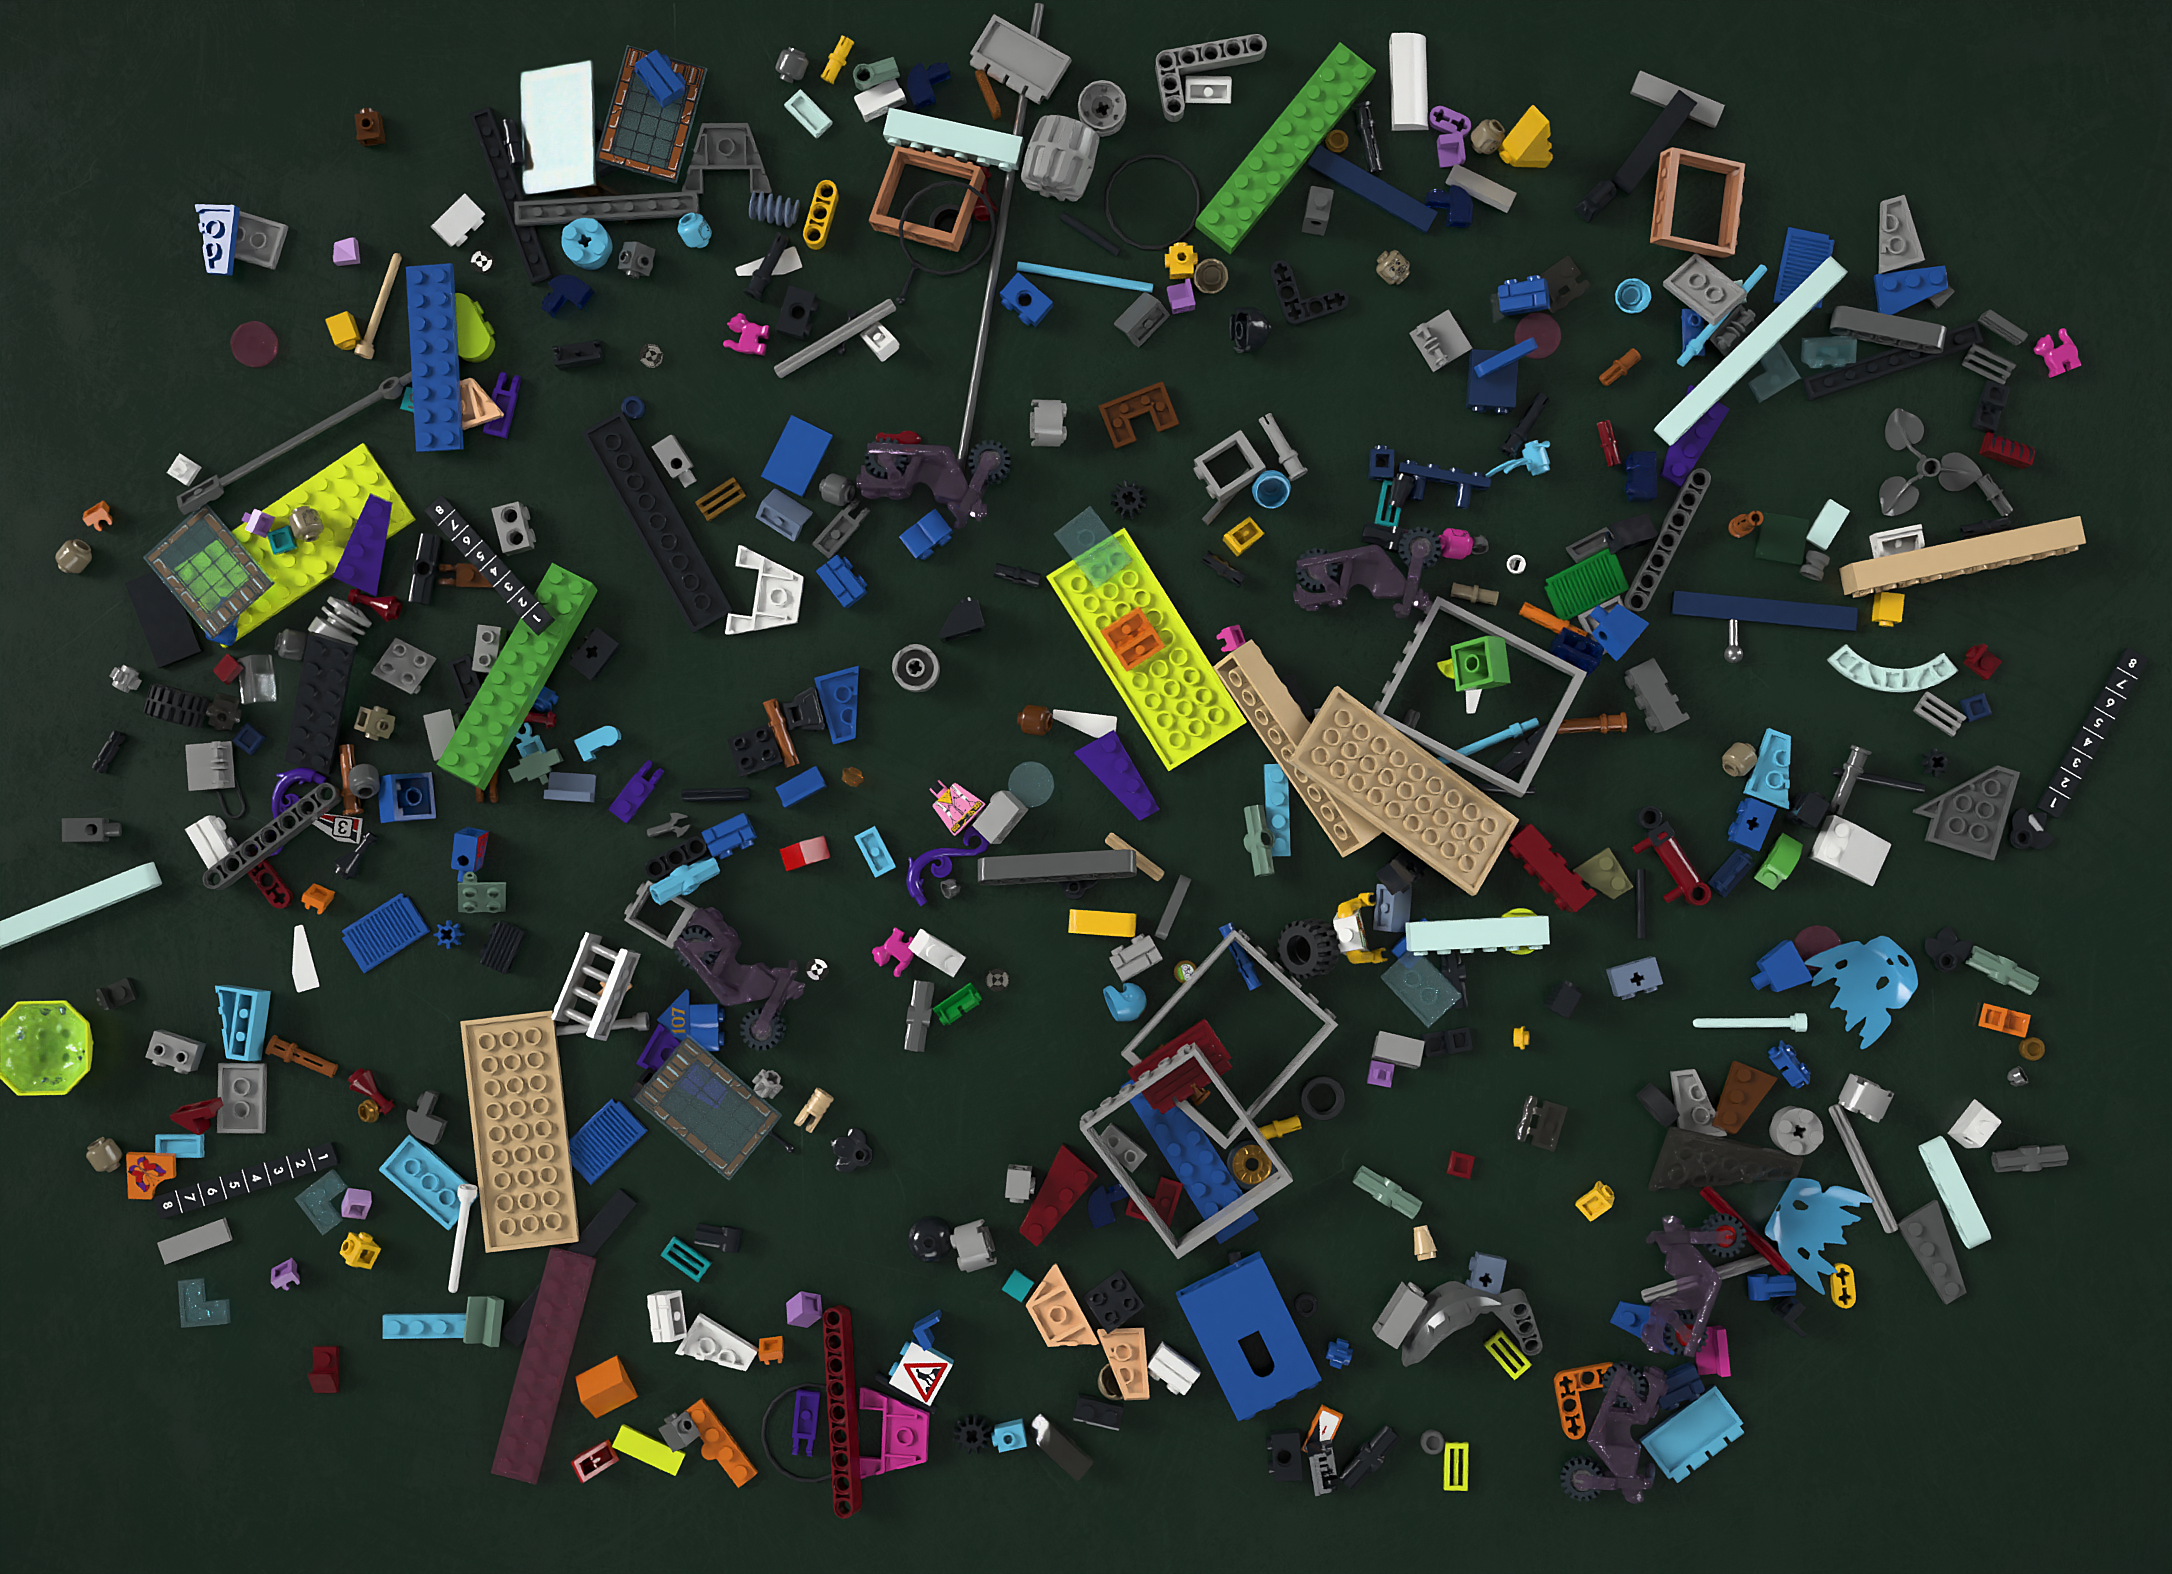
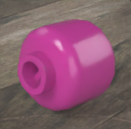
M1447 528L1442 535L1438 536L1443 557L1461 560L1472 551L1473 539L1465 530Z

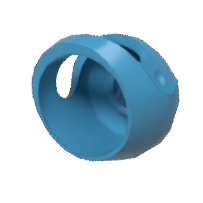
M1267 470L1261 473L1252 484V494L1255 501L1265 508L1281 506L1287 500L1291 491L1289 480L1282 473L1275 470Z
M1124 983L1123 993L1118 992L1112 986H1107L1103 989L1108 1008L1116 1021H1133L1144 1013L1147 1006V998L1144 991L1138 985Z

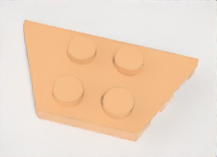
M467 378L460 381L462 430L504 417V413L475 379Z
M1057 1263L1053 1264L1026 1303V1307L1047 1346L1099 1344L1094 1331Z

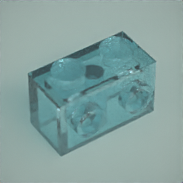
M1849 336L1802 338L1801 362L1809 364L1810 368H1822L1823 365L1831 364L1834 367L1846 366V363H1856L1857 339Z

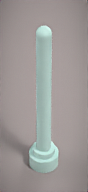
M1795 1013L1790 1018H1697L1693 1021V1025L1696 1028L1790 1027L1795 1032H1806L1807 1016L1805 1013Z

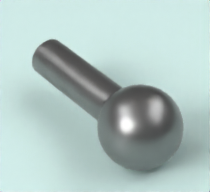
M1735 619L1729 620V647L1724 652V657L1729 663H1738L1743 657V651L1738 646V620Z

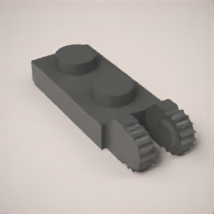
M857 498L844 511L841 510L812 543L829 560L860 527L859 524L871 512L866 507L855 520L851 518L849 514L860 503Z

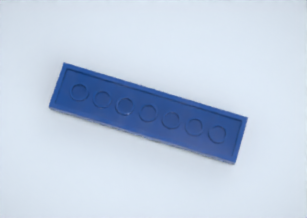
M450 263L406 267L416 452L464 450L454 266Z
M1131 1079L1130 1081L1123 1084L1121 1088H1123L1127 1084L1133 1085L1135 1082L1133 1081V1079ZM1142 1092L1129 1100L1178 1179L1183 1183V1187L1205 1221L1243 1195L1203 1129L1177 1105L1165 1114H1162L1158 1108L1153 1110ZM1251 1209L1214 1234L1219 1244L1259 1219L1253 1209Z

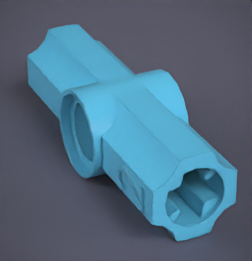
M709 855L690 866L682 865L676 868L669 877L650 886L649 890L652 898L656 903L662 905L680 894L685 896L692 893L701 883L719 874L718 863L714 857Z

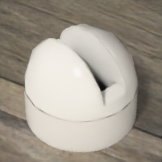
M1520 555L1511 556L1507 561L1508 570L1513 574L1522 573L1526 568L1524 558ZM1519 560L1518 570L1514 571L1516 561Z

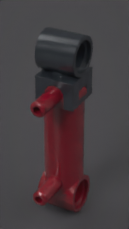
M1655 806L1639 808L1635 813V822L1640 828L1648 830L1643 833L1645 839L1633 846L1632 849L1635 854H1639L1650 846L1654 847L1674 878L1678 887L1664 895V900L1670 903L1683 895L1684 900L1688 904H1706L1711 898V890L1703 883L1674 837L1676 834L1669 823L1662 821L1661 811ZM1647 811L1653 815V821L1650 824L1644 821V814ZM1695 888H1699L1702 892L1699 900H1695L1692 896Z

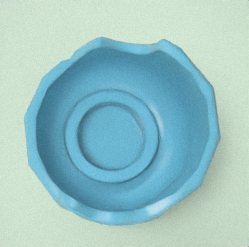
M1626 279L1618 286L1615 292L1616 304L1626 313H1640L1648 307L1651 300L1649 286L1640 279Z

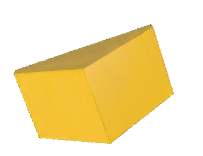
M1249 516L1227 532L1223 537V541L1238 557L1262 537L1264 532Z

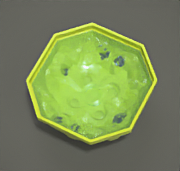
M66 1000L16 1002L0 1019V1079L18 1096L68 1094L91 1068L94 1042L92 1040L90 1023Z

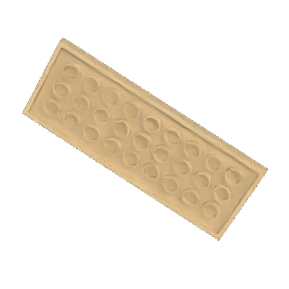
M1338 686L1333 688L1288 761L1292 766L1471 896L1476 895L1519 821L1518 818Z
M554 1010L460 1022L486 1253L579 1241L556 1021L551 1019Z

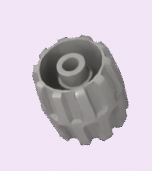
M1060 115L1041 117L1028 144L1021 173L1022 182L1032 191H1039L1040 195L1044 197L1054 196L1058 201H1064L1065 198L1072 202L1077 201L1083 196L1094 168L1099 144L1098 133L1088 125L1069 117Z

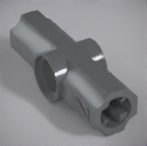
M914 981L912 1001L908 1007L906 1025H908L904 1049L924 1052L927 1029L930 1027L932 1016L931 1003L934 992V983Z
M2062 1144L2042 1147L2027 1145L2017 1147L2014 1150L1993 1152L1991 1160L1995 1172L2016 1170L2030 1172L2042 1170L2043 1167L2067 1165L2068 1152L2065 1145Z

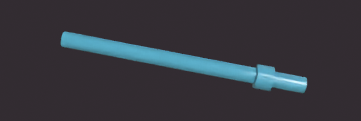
M1762 264L1759 265L1741 288L1748 293L1766 273L1767 268ZM1732 310L1715 326L1709 323L1696 339H1692L1689 342L1685 352L1677 360L1680 366L1684 367L1693 355H1697L1703 349V344Z
M1537 718L1521 724L1517 722L1510 725L1509 729L1460 748L1456 752L1468 756L1511 737L1514 739L1523 735V732L1538 727L1539 722ZM1443 757L1436 758L1444 765L1451 763Z

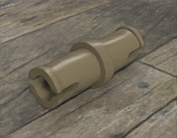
M1453 582L1450 597L1470 600V603L1474 604L1475 602H1481L1496 606L1499 592L1481 589L1478 585L1471 587Z

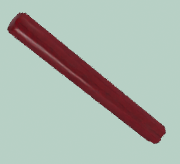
M1706 1185L1700 1191V1195L1719 1213L1729 1214L1743 1224L1742 1227L1746 1230L1744 1232L1746 1240L1782 1275H1786L1792 1269L1785 1259L1711 1186Z

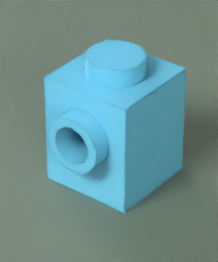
M1022 1419L995 1425V1432L991 1433L993 1446H998L999 1453L1027 1447V1438Z

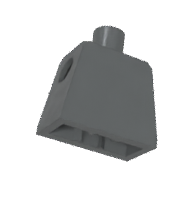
M1316 186L1310 187L1302 232L1324 236L1334 190ZM1311 221H1318L1321 224H1314Z
M62 818V842H109V837L121 836L122 833L121 823H109L108 818ZM95 826L97 827L96 834L93 833V828Z

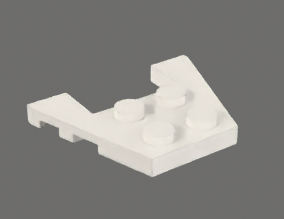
M739 545L735 566L759 570L752 617L728 613L725 634L733 635L798 623L804 577Z

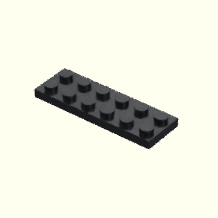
M313 631L308 634L286 750V762L325 774L332 772L357 645Z

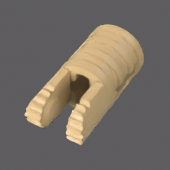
M816 1088L808 1103L805 1104L795 1119L794 1124L801 1126L808 1115L812 1114L813 1116L806 1126V1131L812 1133L834 1098L824 1090Z

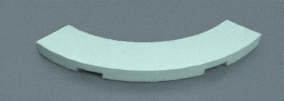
M1847 644L1827 659L1836 670L1855 683L1884 692L1902 693L1925 689L1939 684L1959 671L1944 653L1928 663L1914 668L1892 669L1879 667L1861 658Z

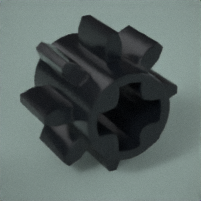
M1933 748L1930 751L1931 755L1929 753H1922L1924 759L1919 765H1923L1925 769L1923 774L1932 772L1933 777H1938L1939 771L1941 773L1948 772L1946 766L1951 761L1946 759L1945 751L1937 754V749ZM1932 759H1936L1935 764L1937 767H1933L1934 761Z

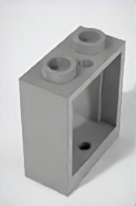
M1241 430L1194 459L1195 468H1193L1199 480L1204 479L1207 483L1206 490L1211 498L1214 499L1216 497L1219 502L1255 481L1261 473L1266 471V466ZM1236 444L1252 469L1221 489L1204 464Z
M648 880L647 883L643 882L637 890L636 894L639 895L635 903L631 902L625 910L624 914L627 916L624 921L674 949L676 948L674 947L675 943L678 942L677 937L687 930L699 908L679 896L671 899L685 909L667 937L636 918L651 894L650 886L656 884L652 880Z
M1401 1282L1372 1327L1377 1337L1398 1349L1427 1303V1300L1423 1297L1424 1292L1421 1291L1422 1289L1412 1282H1409L1408 1285Z

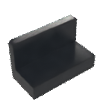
M1784 1296L1771 1312L1792 1332L1802 1338L1806 1336L1794 1323L1806 1308L1794 1298Z

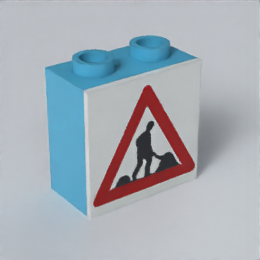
M913 1338L911 1343L906 1341L900 1352L903 1355L900 1363L895 1362L889 1372V1375L892 1376L889 1383L930 1406L950 1371L954 1360L932 1347L923 1351L918 1340Z

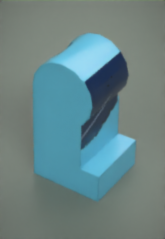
M604 726L574 741L583 761L589 762L596 759L594 752L606 746L613 747L619 744L621 733L615 727Z

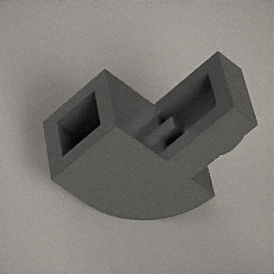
M430 1089L420 1095L417 1101L419 1108L413 1107L408 1109L406 1120L409 1130L415 1137L434 1145L440 1142L448 1121L432 1115L440 1092Z

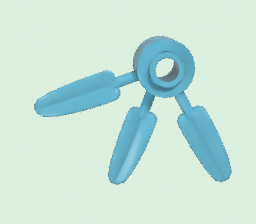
M1538 440L1525 444V449L1522 450L1523 458L1514 459L1499 465L1488 472L1486 478L1503 469L1504 473L1507 474L1513 468L1520 465H1526L1528 471H1531L1532 476L1549 471V464L1551 463L1545 447L1548 448L1550 442L1538 443Z

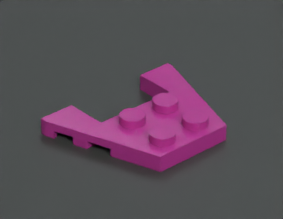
M862 1386L860 1388L859 1409L882 1410L883 1428L881 1458L859 1456L861 1479L926 1462L928 1460L929 1413L869 1387Z

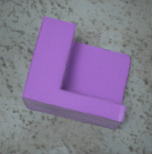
M1462 132L1439 135L1436 142L1440 168L1453 167L1455 163L1463 166L1466 156Z
M1190 278L1185 279V283L1167 287L1172 314L1195 310V300Z
M801 1291L786 1303L788 1324L807 1328L822 1317L821 1295Z

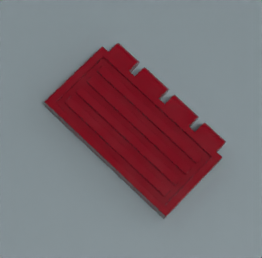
M1204 1018L1128 1069L1127 1072L1136 1083L1144 1072H1152L1163 1059L1167 1057L1171 1059L1178 1054L1177 1051L1186 1044L1191 1045L1194 1042L1219 1076L1233 1067L1228 1061L1231 1059L1230 1054ZM1193 1056L1143 1090L1142 1094L1153 1110L1158 1108L1162 1114H1165L1176 1106L1172 1099L1174 1096L1181 1103L1196 1093L1192 1084L1195 1083L1200 1090L1211 1083L1212 1080Z

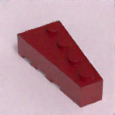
M1527 824L1508 841L1510 846L1508 848L1509 852L1516 859L1519 857L1525 863L1524 869L1531 876L1536 875L1541 881L1538 883L1545 893L1548 894L1550 892L1556 898L1554 903L1561 911L1577 912L1597 895L1592 888L1586 890L1583 887L1581 876L1577 872L1569 871L1566 868L1568 866L1567 861L1557 852L1553 853L1551 851L1552 845L1532 824Z
M1062 1143L1019 1230L1036 1247L1098 1176V1172L1064 1143Z

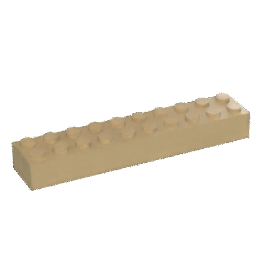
M2077 516L1855 562L1839 568L1844 595L1852 594L1853 598L1874 593V589L1876 593L1885 592L1897 588V585L1899 589L1918 583L1933 582L1941 579L1942 576L1943 579H1948L1961 574L1967 575L1985 569L2000 568L2009 564L2015 565L2029 560L2044 559L2053 555L2068 554L2079 550L2078 546L2085 544L2086 540L2081 517Z
M1252 639L1213 666L1223 684L1342 857L1363 847L1383 832L1288 763L1311 723L1303 715L1300 706L1292 699L1287 687L1279 680L1273 667L1268 664L1260 648L1255 645Z

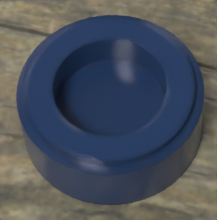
M637 396L625 398L621 405L624 415L631 420L640 419L646 410L644 402Z

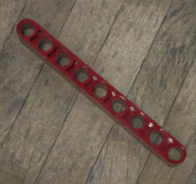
M837 1305L826 1310L823 1314L833 1505L836 1515L845 1519L861 1509L862 1492L851 1313L845 1305ZM835 1312L838 1313L840 1317L839 1322L836 1321L834 1317ZM836 1335L841 1339V1345L837 1344ZM837 1359L842 1362V1369L838 1367ZM839 1383L843 1385L844 1392L840 1391L838 1387ZM840 1406L844 1408L845 1416L841 1414ZM841 1430L845 1431L846 1439L842 1437ZM843 1453L847 1456L848 1463L843 1460ZM844 1477L848 1479L849 1486L844 1483ZM845 1501L849 1502L851 1510L846 1507Z

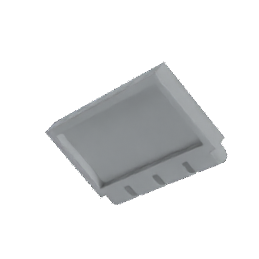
M995 14L970 53L973 57L970 61L971 66L983 73L990 67L987 75L1002 84L1009 77L1006 86L1021 95L1028 88L1025 97L1037 104H1040L1044 98L1049 99L1072 61L1069 56Z

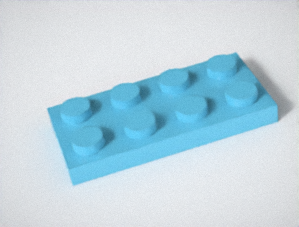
M412 1133L409 1134L380 1167L379 1171L442 1226L450 1230L459 1219L461 1201L457 1196L458 1187L460 1184L469 1183ZM477 1191L476 1198L473 1199V1202L470 1203V1206H471V1205L475 1202V1200L480 1196L478 1191Z

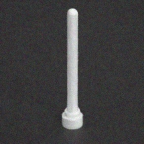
M460 1184L458 1187L457 1196L461 1201L448 1287L451 1293H455L458 1290L470 1203L473 1202L477 1195L478 1187L472 1184Z

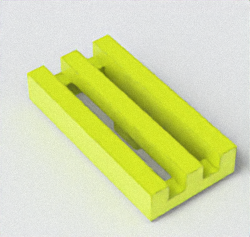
M1501 1329L1483 1343L1514 1380L1532 1366ZM1500 1337L1504 1339L1524 1362L1522 1367L1498 1341ZM1493 1343L1496 1344L1518 1371L1514 1373L1491 1347Z
M1445 1442L1444 1490L1468 1491V1442ZM1450 1449H1453V1485H1450ZM1459 1449H1463L1462 1485H1458Z

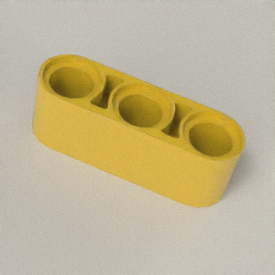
M830 180L821 181L817 185L803 231L806 244L814 250L821 249L826 243L839 199L836 185ZM831 189L833 194L830 197L822 196L824 190ZM825 211L827 215L824 219L815 218L817 212ZM817 232L820 234V238L817 241L809 240V236L812 233Z
M1070 909L1068 933L1135 937L1137 914Z

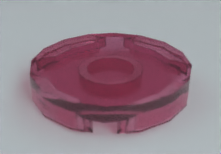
M1539 312L1529 314L1520 321L1515 329V344L1517 345L1534 337L1539 348L1526 355V357L1532 359L1546 358L1556 350L1560 343V327L1548 314Z
M250 321L238 326L233 332L230 341L235 358L242 364L253 368L263 367L270 363L278 350V338L274 331L266 324L258 321Z
M1819 925L1806 927L1798 934L1794 943L1803 962L1821 952L1841 945L1839 937L1833 930ZM1805 964L1808 970L1820 971L1822 967Z

